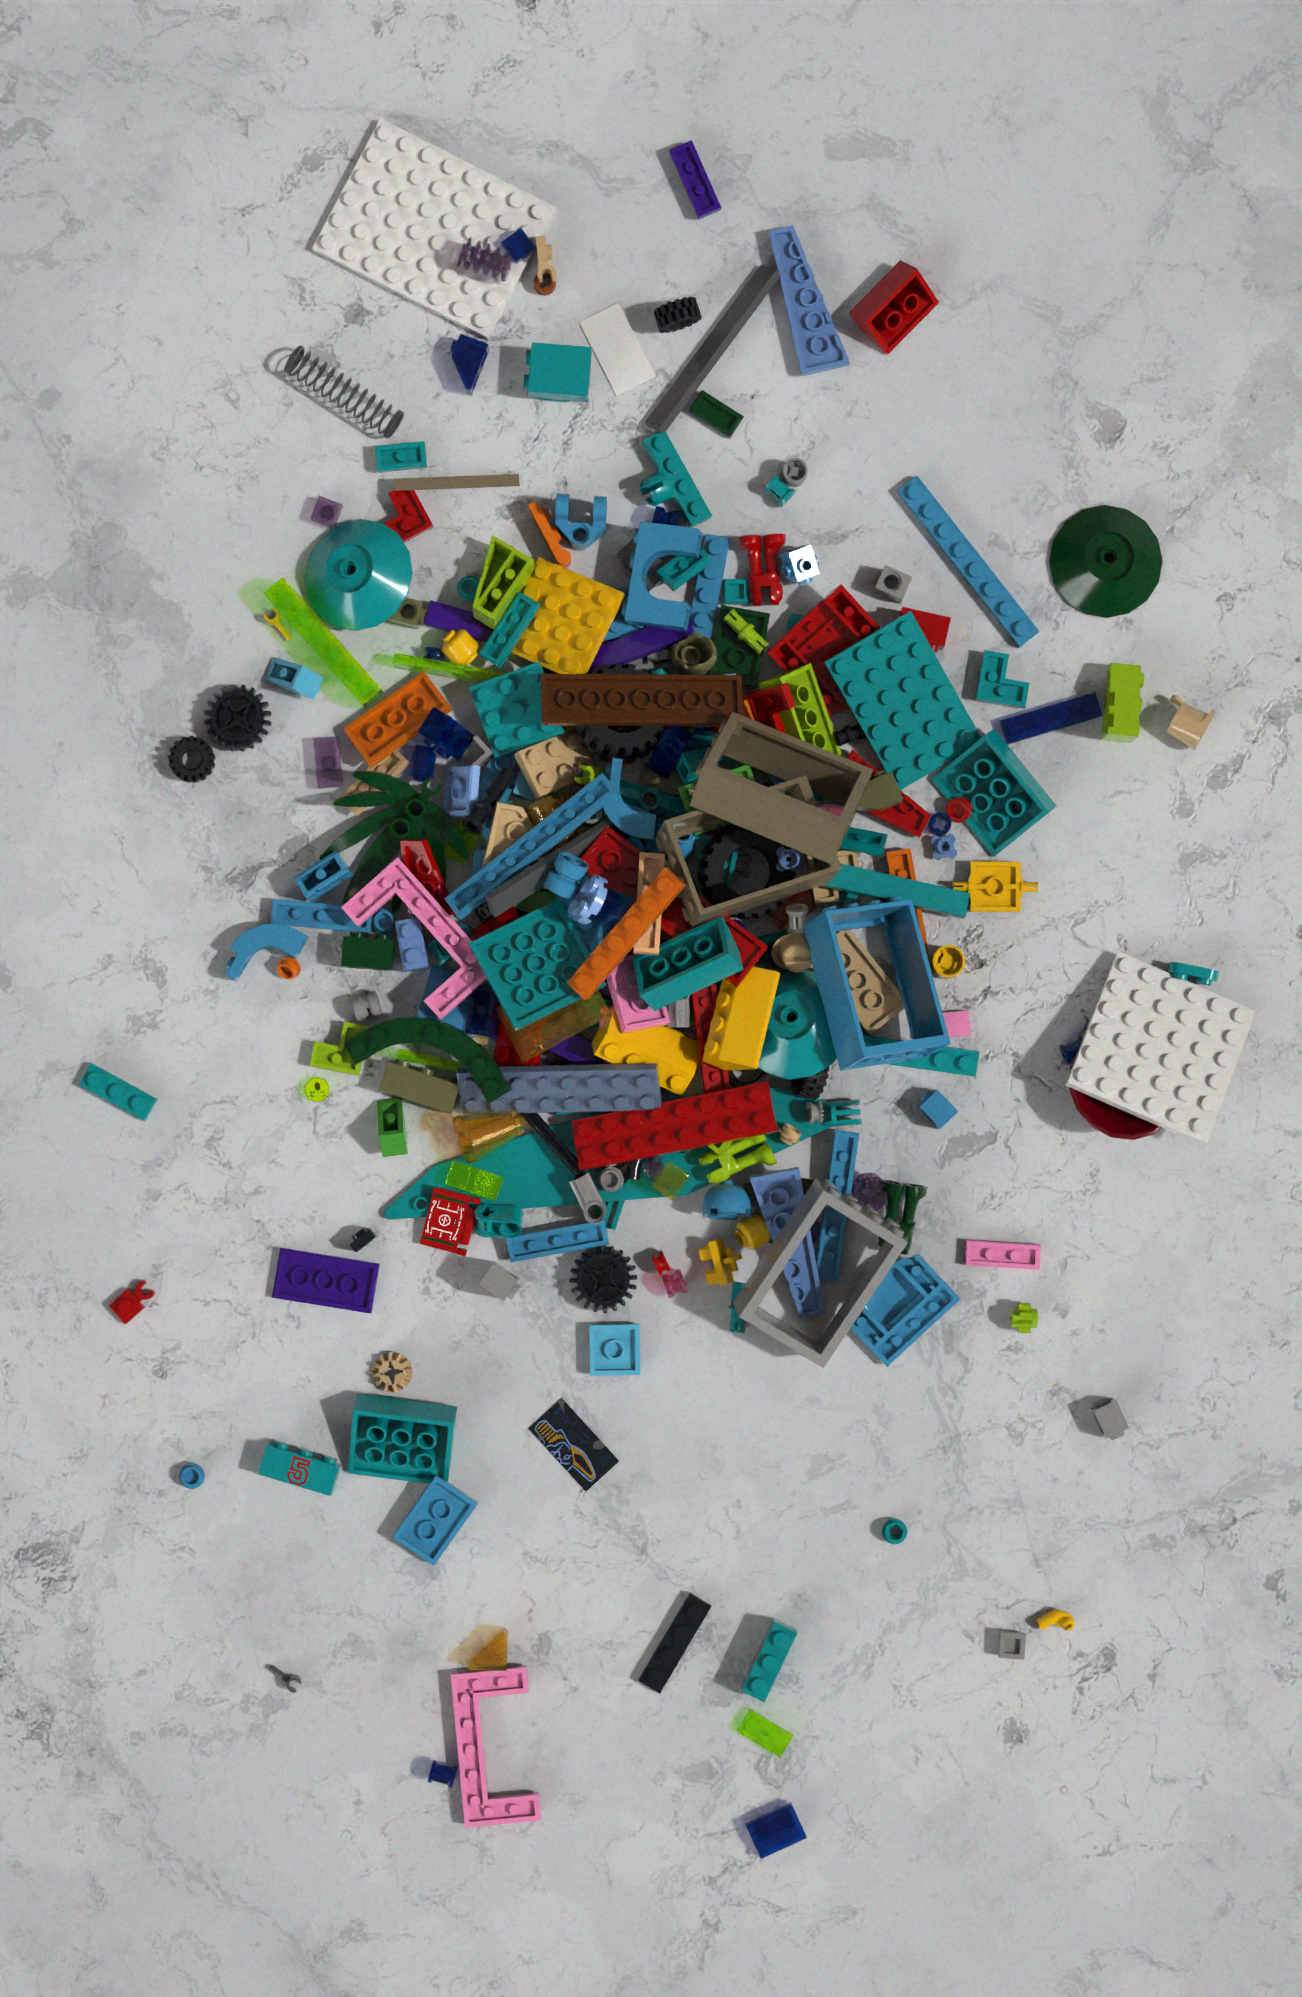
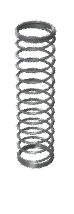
M302 345L295 348L285 364V373L290 376L297 374V381L305 379L306 387L313 385L314 392L321 390L322 397L329 395L330 403L337 401L338 408L345 406L346 413L354 411V418L362 416L363 424L370 421V428L378 427V433L383 434L384 438L388 439L395 433L404 417V412L401 410L394 414L386 429L380 432L381 424L391 411L392 404L388 406L381 420L372 427L374 416L382 407L384 399L379 402L373 415L364 422L365 413L375 400L376 394L372 395L364 411L356 416L357 407L365 398L368 388L363 391L357 404L350 411L347 410L350 400L360 387V383L356 384L348 400L343 405H339L341 396L349 387L352 378L347 380L340 395L336 399L331 400L334 389L344 376L343 372L336 379L332 389L326 395H323L324 387L336 370L335 367L331 369L323 385L315 390L316 382L328 365L327 362L321 366L315 380L307 385L308 376L319 362V357L315 358L307 374L302 379H299L300 370L309 360L311 351L305 355L299 369L291 374L301 361L305 351Z

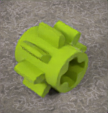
M1017 1303V1308H1011V1327H1017V1333H1031V1328H1037V1309H1031L1030 1303Z

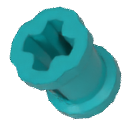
M777 474L765 486L763 491L765 493L769 492L779 501V505L783 507L796 490L794 488L790 489L780 480L781 476Z

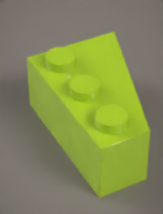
M493 535L472 608L474 618L494 630L518 592L523 590L533 574L535 563L534 559Z
M1109 664L1107 668L1101 740L1131 743L1139 736V712H1141L1142 708L1140 688L1144 684V673H1141V665Z

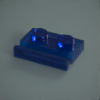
M791 1802L745 1823L761 1859L807 1838Z

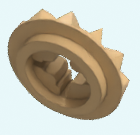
M387 1352L379 1356L374 1362L372 1377L375 1384L383 1391L397 1392L409 1384L412 1377V1366L404 1355L397 1352ZM390 1361L394 1369L403 1370V1372L395 1375L394 1383H392L389 1375L381 1374L389 1369Z

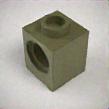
M405 598L397 612L388 618L389 623L418 629L420 623L424 624L427 609H423V601ZM404 608H414L415 614L411 618H404L402 616Z

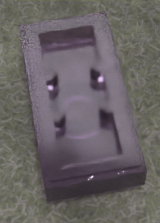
M339 737L313 739L318 789L343 787Z

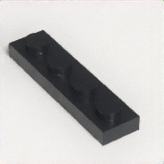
M691 1592L688 1594L640 1675L639 1682L659 1694L661 1693L712 1607L711 1604Z

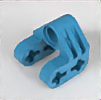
M557 493L555 525L559 534L575 550L587 549L605 534L607 497L594 496L593 526H590L588 523L576 522L569 525L570 495ZM577 532H583L587 537L584 541L578 542L574 540L573 536Z

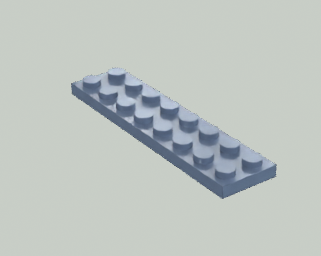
M657 1063L499 1067L512 1090L491 1103L486 1101L476 1081L465 1067L458 1068L456 1072L463 1114L653 1110L661 1108L662 1103Z

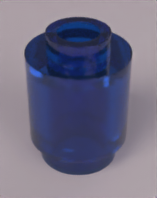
M415 745L414 751L411 752L409 775L413 776V781L423 782L427 777L433 779L436 762L435 748Z

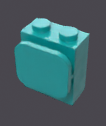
M532 342L531 350H526L525 364L530 365L529 375H524L523 389L528 390V397L552 402H588L592 348Z

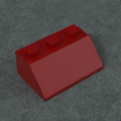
M900 260L861 299L849 314L860 330L888 355L930 313L939 301L918 269Z

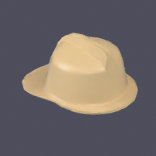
M804 932L783 935L773 944L771 954L777 966L796 973L804 972L808 968L813 967Z

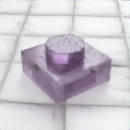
M319 496L310 519L324 526L335 528L343 505Z

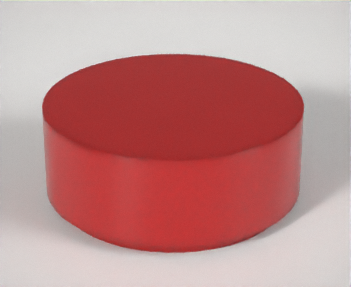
M955 797L948 802L946 814L953 822H964L972 814V805L964 797Z

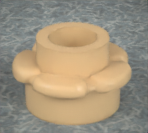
M785 1123L782 1128H778V1132L781 1133L779 1138L788 1145L799 1143L802 1133L797 1128L788 1123Z

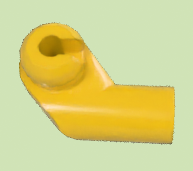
M1053 1609L1036 1619L1042 1631L1053 1624L1062 1627L1066 1631L1072 1630L1075 1626L1073 1616L1059 1609Z

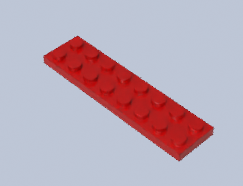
M606 826L581 858L589 866L586 875L588 877L599 875L605 878L608 884H604L603 887L608 889V892L628 907H632L637 901L639 855L641 851ZM698 894L704 908L713 906ZM677 897L661 914V931L671 939L693 929L690 921L686 922L682 913L684 905L681 898ZM727 916L724 917V920L740 951L743 970L725 979L738 988L768 949V946Z
M768 1081L662 1102L661 1108L653 1110L618 1111L571 1121L579 1170H590L778 1132Z

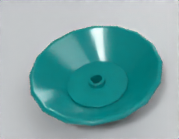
M358 519L339 524L320 538L309 555L304 575L307 598L318 616L336 628L359 631L376 627L394 615L408 595L413 575L410 552L399 534L381 522ZM355 567V572L350 574V569Z
M789 970L779 972L780 977L758 1067L768 1075L790 1080L810 1077L831 1066L837 1059L815 973L805 970L799 973ZM791 1015L796 1016L793 1022L788 1021V1017Z

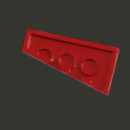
M853 749L851 750L847 759L873 769L872 775L878 773L872 765L862 759ZM901 790L902 803L881 812L864 811L917 838H920L931 816Z

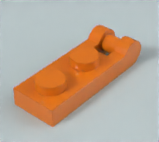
M537 501L529 504V512L557 565L564 568L569 567L571 564L570 552L561 548L559 542L562 541V538L556 527L551 529L547 521L550 519V515L544 505L540 507Z

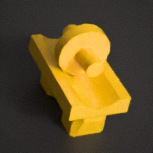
M723 1238L710 1241L708 1245L698 1249L702 1262L713 1259L715 1269L705 1272L708 1285L720 1284V1286L734 1282L732 1272L738 1271L736 1261L743 1259L742 1254L734 1255L732 1246L725 1248Z

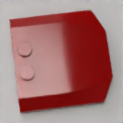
M840 584L775 642L767 653L784 672L811 663L828 715L831 716L832 714L850 709L823 662L881 627Z

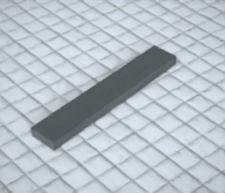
M608 818L486 894L485 898L490 914L497 917L543 888L550 870H555L554 862L560 852H567L581 859L606 826L615 832L613 823Z

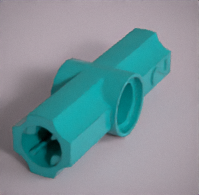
M620 780V795L625 804L668 818L685 814L681 798L659 792L654 788H646ZM645 793H649L654 797L653 806L649 807L643 803Z

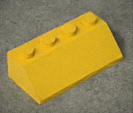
M753 967L738 988L725 978L722 979L702 1061L724 1071L758 1069L780 977L779 972Z
M614 1005L591 1042L594 1055L613 1064L657 1063L660 1086L680 1096L683 1095L694 1077L699 1061L697 1040L666 1025L621 1033Z

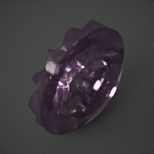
M863 1173L853 1180L851 1193L864 1208L866 1205H869L878 1211L887 1200V1192L884 1191L885 1183L878 1175ZM867 1187L868 1191L875 1193V1195L868 1197V1199L867 1195L862 1193Z

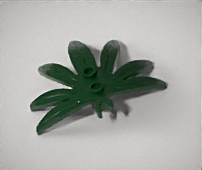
M354 771L352 775L360 781L390 792L369 791L355 793L336 799L333 805L374 807L389 804L390 808L363 819L345 831L320 855L319 859L322 860L334 851L340 853L364 840L387 822L389 825L372 843L359 863L345 892L342 904L347 903L383 870L399 849L401 840L405 839V837H408V839H421L422 831L426 832V839L443 881L446 884V856L437 827L449 845L463 859L468 860L469 854L463 837L451 818L440 807L428 800L440 792L441 785L439 784L436 789L430 790L427 784L431 778L427 777L423 781L422 790L419 793L408 783L392 775L376 771ZM397 894L392 899V914L397 912L402 903L401 898Z

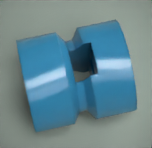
M562 851L554 862L555 870H550L544 885L561 897L573 899L579 887L577 880L583 879L589 866L579 857Z

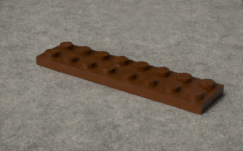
M540 675L541 726H721L724 719L729 720L732 712L743 716L742 675Z

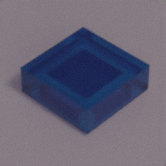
M522 228L501 242V245L515 264H518L536 251V247Z

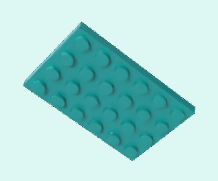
M911 611L906 612L823 662L886 774L889 772L893 773L899 790L904 789L961 755L981 738Z

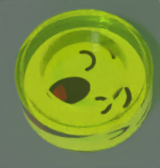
M313 1077L305 1084V1095L313 1102H322L330 1094V1085L323 1078Z

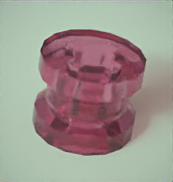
M680 1269L675 1270L671 1275H661L669 1299L673 1298L677 1293L681 1292L684 1294L688 1292Z

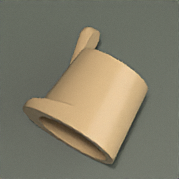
M1172 695L1170 701L1180 707L1166 732L1195 750L1215 711L1212 710L1207 714L1190 707L1177 695Z

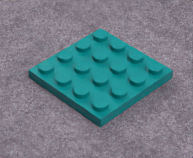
M559 899L469 943L473 955L515 1031L582 998L567 982L590 954ZM604 981L597 990L605 987L606 982Z

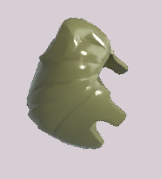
M693 632L682 639V641L674 643L671 647L669 657L672 660L673 666L684 675H705L717 660V649L713 641L708 637L700 635V632Z

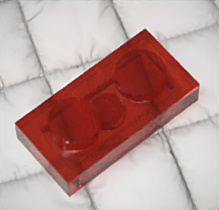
M811 889L791 895L784 904L782 903L778 907V910L768 914L779 931L787 930L789 925V914L786 913L788 905L796 903L807 905L808 913L806 915L820 906H814Z

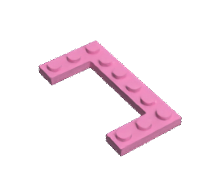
M397 857L341 908L360 927L393 896L397 894L461 966L458 971L424 1000L438 1018L442 1020L481 986L487 978L469 947V943L472 940Z
M527 1666L451 1673L465 1828L541 1820L539 1793L488 1798L479 1698L529 1693Z

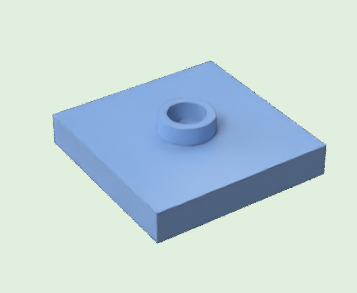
M465 765L445 768L442 810L450 818L465 817L472 811L473 803L478 800L480 766Z

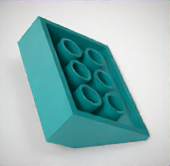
M995 729L985 734L931 779L948 801L955 797H964L971 803L972 814L965 822L993 857L1057 807Z
M357 1394L353 1408L348 1473L429 1484L435 1474L448 1481L457 1406Z

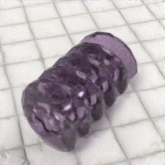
M469 237L462 247L457 267L463 262L464 269L469 270L473 264L474 273H478L482 268L483 276H488L492 271L493 279H497L501 274L502 282H506L513 258H510L509 250L500 255V247L498 246L494 252H491V245L489 243L484 249H481L480 240H478L475 246H472V238Z

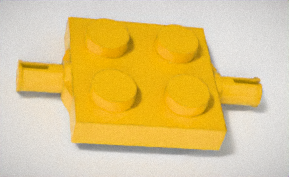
M971 861L970 876L967 882H952V886H962L953 887L952 889L970 893V912H1021L1023 892H1038V882H1023L1021 862Z

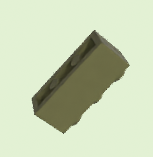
M396 1059L395 1063L388 1062L379 1088L380 1091L449 1114L453 1113L459 1095L456 1078L443 1074L442 1079L433 1076L434 1071L419 1067V1070L416 1071L409 1068L410 1063Z

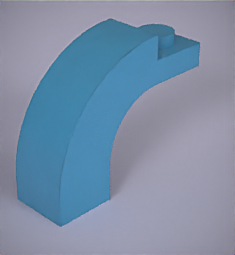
M613 758L612 764L607 763L605 776L610 779L611 784L619 795L602 807L603 811L613 825L624 834L636 839L653 841L656 814L634 811L624 803L619 790L623 759Z
M282 924L256 926L239 936L229 948L238 953L236 958L232 956L225 967L228 971L226 976L234 981H238L252 956L262 949L277 948L297 958L309 936Z

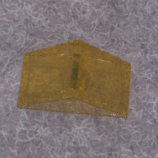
M504 1627L468 1663L467 1667L470 1670L507 1671L508 1630Z

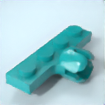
M659 432L644 439L642 445L656 468V473L644 478L640 483L642 496L648 493L651 495L645 501L651 506H657L667 500H672L687 526L691 528L711 519L712 514L667 433Z

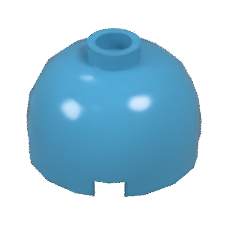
M733 1180L720 1182V1185L709 1189L704 1197L703 1217L709 1215V1219L737 1220V1215L743 1214L744 1218L752 1217V1199L748 1191L741 1186H736Z

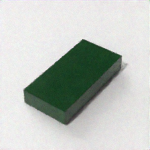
M703 390L689 409L690 414L728 438L732 437L744 418L743 415Z

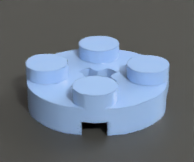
M593 875L590 878L584 877L580 881L576 900H573L568 908V913L573 916V920L587 925L591 922L587 918L591 914H598L608 890L603 887L604 884H608L605 878Z

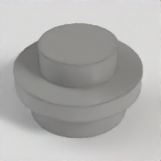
M607 1167L599 1175L600 1186L608 1192L619 1190L624 1183V1175L616 1167Z

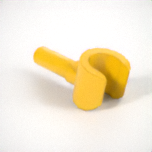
M272 608L276 613L274 619H269L264 613L266 621L270 625L275 626L286 641L292 639L281 622L280 613L275 608Z

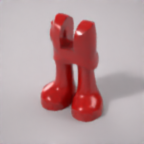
M768 534L763 536L767 570L764 574H762L761 536L747 535L739 537L740 547L746 550L749 558V592L752 605L755 607L761 606V586H770L769 596L771 605H779L783 599V588L779 577L780 571H778V552L786 542L785 534Z

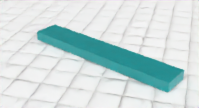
M841 863L842 869L834 880L821 885L822 887L883 901L898 897L902 901L912 899L914 908L962 919L966 917L970 894Z

